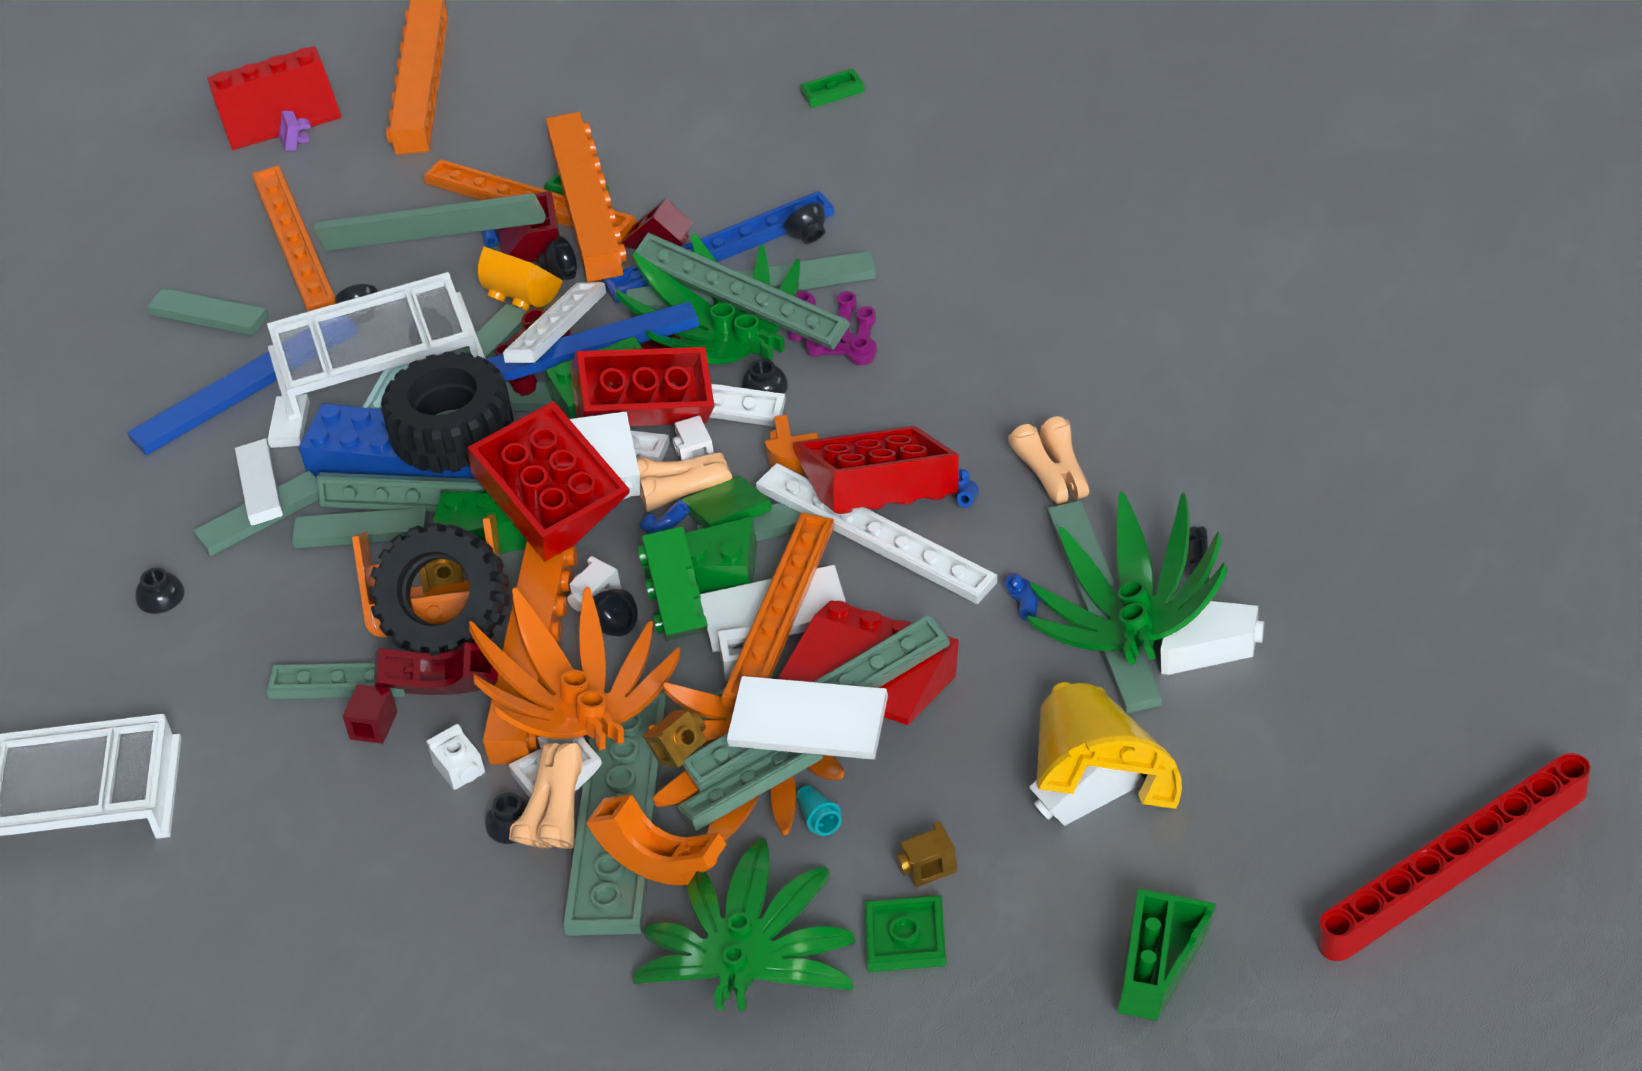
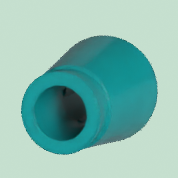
M807 785L802 787L796 794V801L809 830L820 836H828L836 832L842 823L840 807L813 786Z

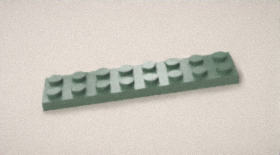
M659 693L639 714L621 723L624 728L623 744L617 745L613 739L606 737V749L599 751L595 746V740L589 737V745L600 757L602 765L583 784L563 925L566 936L642 934L648 879L627 869L615 860L600 845L586 822L603 799L632 794L646 817L653 824L655 823L656 805L653 802V796L658 793L661 765L646 743L643 735L649 731V725L658 724L667 716L668 698L665 693Z

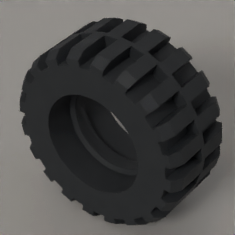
M444 352V355L440 356L432 354L426 356V359L420 362L418 360L413 361L409 364V368L406 370L401 369L396 373L395 380H390L381 399V412L395 454L400 456V459L411 466L413 464L415 468L422 471L431 469L433 473H443V470H450L453 473L461 471L460 468L470 467L468 447L512 424L514 421L506 381L500 370L485 358L478 355L474 358L472 354L461 352L460 355L454 352ZM459 409L448 414L437 415L447 410Z
M428 523V526L424 528L419 525L409 528V534L406 536L397 535L391 540L394 544L392 548L381 551L378 557L382 559L379 568L373 567L370 576L375 578L374 587H369V598L374 599L375 606H372L371 610L374 618L380 620L379 628L382 632L393 639V643L400 648L410 652L430 653V656L440 655L442 652H449L459 648L464 642L476 644L469 631V621H472L489 639L495 635L492 632L497 624L502 625L505 616L501 615L503 607L509 606L510 596L506 595V587L510 586L508 575L503 573L502 568L504 564L500 557L495 555L493 548L477 535L451 524L447 526L440 523ZM437 559H447L458 563L466 571L470 584L469 598L464 609L456 618L445 624H430L419 618L413 610L410 598L411 586L417 573L426 564Z

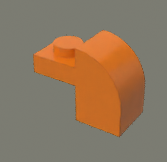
M787 414L774 416L776 430H771V440L765 441L769 469L778 463L808 478L793 450V442L818 439V434L810 433L791 436Z

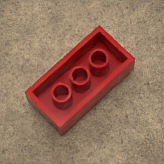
M705 347L576 351L570 367L576 418L627 412L629 426L674 425L676 422L700 415L703 423H707L715 407Z

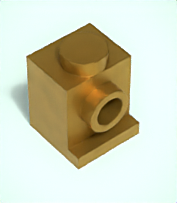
M437 559L426 564L419 571L423 593L429 592L430 588L464 582L463 572L466 571L458 563L447 559Z
M674 710L644 734L643 738L661 766L679 768L684 764L683 760L707 741L702 733L706 726L701 717L695 712Z
M940 821L933 823L934 830L914 835L910 839L902 841V852L895 854L896 863L903 876L908 874L915 888L958 872L955 847Z

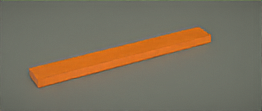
M442 159L423 175L425 184L478 200L547 192V190ZM552 192L558 224L573 228L564 195ZM614 210L621 240H623L633 224L636 223L635 216Z
M274 166L251 174L306 311L309 312L334 305L335 296L280 166Z
M806 513L800 514L721 696L722 706L735 707L742 676L771 679L834 529V519Z

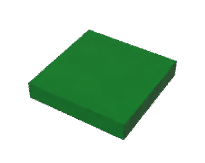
M741 476L681 499V501L688 505L690 509L689 515L704 528L750 516L755 518L772 510L770 499Z
M942 895L864 901L868 972L947 966Z

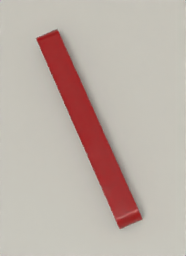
M1566 753L1559 756L1325 911L1319 920L1318 946L1321 954L1333 961H1343L1350 958L1578 805L1587 795L1591 769L1589 761L1580 754Z

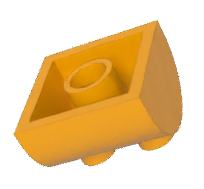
M487 247L482 249L478 262V279L481 286L489 290L487 293L488 297L504 303L506 297L513 299L511 305L529 311L530 306L541 308L548 305L557 295L563 282L560 278L525 260Z

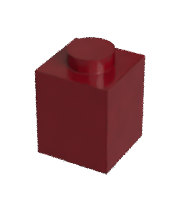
M357 684L342 716L350 740L384 744L398 712L391 689Z

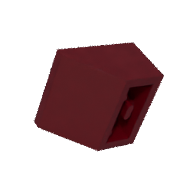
M552 191L535 194L546 215L544 223L498 229L501 253L527 262L539 261V254L545 252L547 244L560 236Z

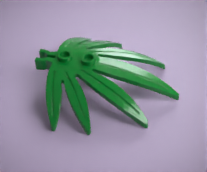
M695 233L692 234L693 252L717 262ZM762 244L758 250L753 278L770 285L768 260L765 247ZM633 252L635 265L658 297L668 307L690 301L699 322V327L674 334L689 340L663 336L646 329V336L671 348L705 347L708 364L732 363L745 358L750 353L759 354L763 359L772 360L773 350H777L780 353L785 350L784 337L776 334L781 327L755 315L746 314L745 311L734 307L732 304L725 303L714 297L712 299L716 304L712 306L637 252ZM800 259L795 260L779 290L795 297L800 278ZM615 289L616 297L637 315L640 316L657 311Z
M1120 492L1118 495L1117 563L1120 582L1118 597L1121 604H1119L1110 584L1093 560L1065 528L1059 527L1065 551L1079 582L1096 607L1110 620H1104L1034 583H1030L1034 594L1055 614L1076 627L1029 615L1027 619L1030 625L1041 633L1073 647L1095 651L1124 649L1129 665L1136 664V656L1140 653L1139 646H1143L1149 660L1155 659L1154 641L1179 631L1193 621L1210 603L1227 574L1224 562L1204 585L1218 556L1222 542L1219 532L1216 533L1204 556L1175 595L1184 572L1189 546V507L1186 495L1182 493L1165 553L1157 592L1154 595V573L1149 549L1129 500L1124 492Z
M760 838L752 844L738 862L730 881L726 901V916L724 918H721L717 895L706 872L697 871L687 885V890L693 912L707 938L702 939L692 930L675 923L661 922L648 925L644 929V935L647 940L663 949L680 955L664 956L646 963L633 973L634 984L719 978L720 984L716 987L714 993L716 1010H724V1003L730 998L731 990H734L738 1010L746 1011L747 1000L745 993L754 979L853 990L851 978L824 963L800 958L855 944V937L851 931L826 926L809 927L791 932L772 941L819 893L830 878V870L826 867H819L794 878L776 895L762 919L759 918L764 905L770 874V855L766 838Z

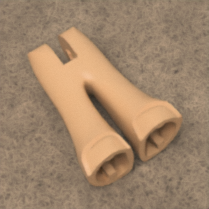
M1059 416L1048 419L1041 425L1040 436L1036 426L1033 427L1029 424L1017 427L1008 435L1010 447L1037 475L1051 501H1054L1057 505L1068 502V490L1074 500L1086 498L1089 495L1088 483L1073 451L1069 420Z
M720 452L681 461H654L643 456L636 458L640 473L639 497L642 500L646 513L684 496L703 491L733 478L725 457Z
M546 743L543 746L532 794L521 817L511 825L509 840L537 848L552 849V846L561 849L574 848V795L577 779L581 774L583 765L579 744L563 743L560 745L558 743Z

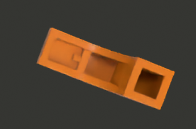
M632 794L603 799L586 822L600 845L615 860L634 873L662 884L688 885L697 871L705 872L717 863L718 856L726 846V842L720 833L679 837L661 830L646 817Z

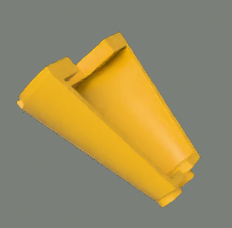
M1061 682L1053 687L1051 694L1042 703L1040 710L1037 767L1038 790L1074 794L1086 767L1094 766L1146 774L1147 777L1138 793L1141 803L1158 807L1177 808L1181 797L1182 781L1174 759L1114 702L1103 688L1087 683L1070 684L1068 682Z

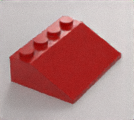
M315 46L300 48L289 54L276 55L265 61L249 63L241 68L227 72L221 71L213 76L206 77L232 151L279 137L282 111H293L297 120L301 118L308 119L311 127L342 118L323 63Z
M554 401L468 447L471 473L545 562L574 546L630 493L628 486Z
M916 426L793 442V450L819 500L834 513L847 514L851 513L854 508L861 507L880 509L884 507V504L888 503L907 505L914 503L915 499L922 498L941 500L946 495L958 493L959 454Z
M831 600L814 615L778 679L814 682L912 623L881 616L876 611H865L855 608L843 601ZM947 636L950 642L948 647L879 687L887 689L888 693L884 718L909 725L956 677L959 639Z

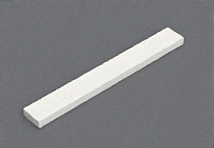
M778 463L756 482V487L762 494L801 513L834 519V531L975 604H978L997 584V574L865 507L854 508L851 513L847 514L834 513L819 500L808 478Z

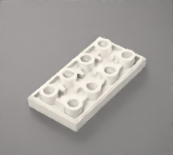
M835 565L817 568L789 635L805 632L814 615L829 601L846 602ZM772 579L700 594L713 652L719 651L718 631L751 627ZM744 643L728 645V649L743 646Z
M742 676L727 736L728 745L732 747L875 760L888 698L887 689Z

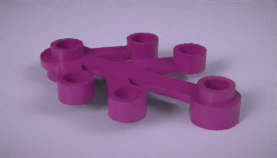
M846 291L837 296L838 316L847 319L850 324L852 312L856 309L857 302L856 295L853 292ZM797 292V298L816 306V300L810 292ZM864 306L857 310V323L859 325L857 337L849 332L848 328L840 340L842 343H838L834 350L807 339V353L813 357L821 355H846L855 365L871 363L877 353V344L870 338L872 326L876 323L875 309ZM787 330L788 338L792 341L806 339Z

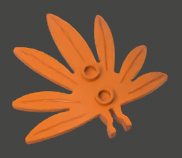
M514 587L512 589V601L518 631L530 663L542 683L548 689L547 691L491 641L472 621H469V631L489 663L515 690L533 702L530 703L511 695L474 674V684L494 701L509 709L506 710L494 704V713L509 724L541 737L571 739L588 735L595 740V746L599 751L606 749V737L613 739L617 745L624 743V728L621 723L639 714L658 696L664 688L663 683L668 682L680 659V648L678 647L634 689L644 670L650 651L653 621H649L623 663L611 691L605 693L606 660L604 641L590 588L586 587L584 589L579 627L580 671L573 669L544 623L518 588Z
M667 682L663 683L665 694L678 705L690 712H695L701 717L712 719L703 720L706 729L702 733L707 741L702 746L712 743L729 732L734 708L722 706L721 696ZM649 725V730L652 729L655 725ZM823 755L822 760L806 768L813 774L825 779L840 780L844 777V768L830 755ZM684 771L653 796V802L658 807L670 806L684 802L700 792ZM794 776L771 788L773 815L782 836L790 832L795 817L796 787ZM759 796L710 823L707 834L720 833L724 841H726L747 819Z

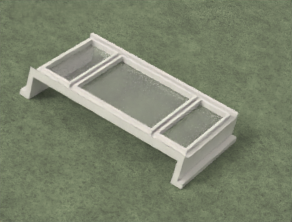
M449 272L267 323L273 345L267 347L289 421L302 417L296 396L408 364L415 360H422L428 355L435 354L436 356L463 347H467L469 353L474 358L477 355L485 358L460 292L455 291Z
M165 714L0 734V836L147 818L156 839L170 837L181 747L180 734H172Z

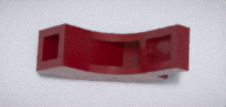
M464 642L453 651L442 652L440 655L430 656V653L379 648L375 656L374 686L404 689L407 694H462L481 690L474 684V674L493 685L498 681V672L475 643Z

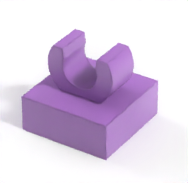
M293 111L281 112L278 135L285 151H296L297 142H309L307 133H300L302 129H311L309 120L305 118L297 120Z

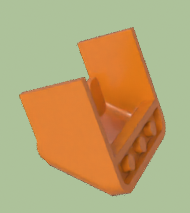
M490 514L483 519L485 539L493 548L495 555L499 556L502 560L496 514ZM367 531L360 532L352 537L365 625L374 636L389 637L379 628L381 622L379 619L374 618L371 607L375 606L374 599L369 598V587H374L375 578L370 577L373 567L379 568L380 564L372 565ZM469 579L460 583L430 588L429 592L424 593L422 586L411 587L410 598L415 614L430 624L450 622L462 612L468 601L470 592Z

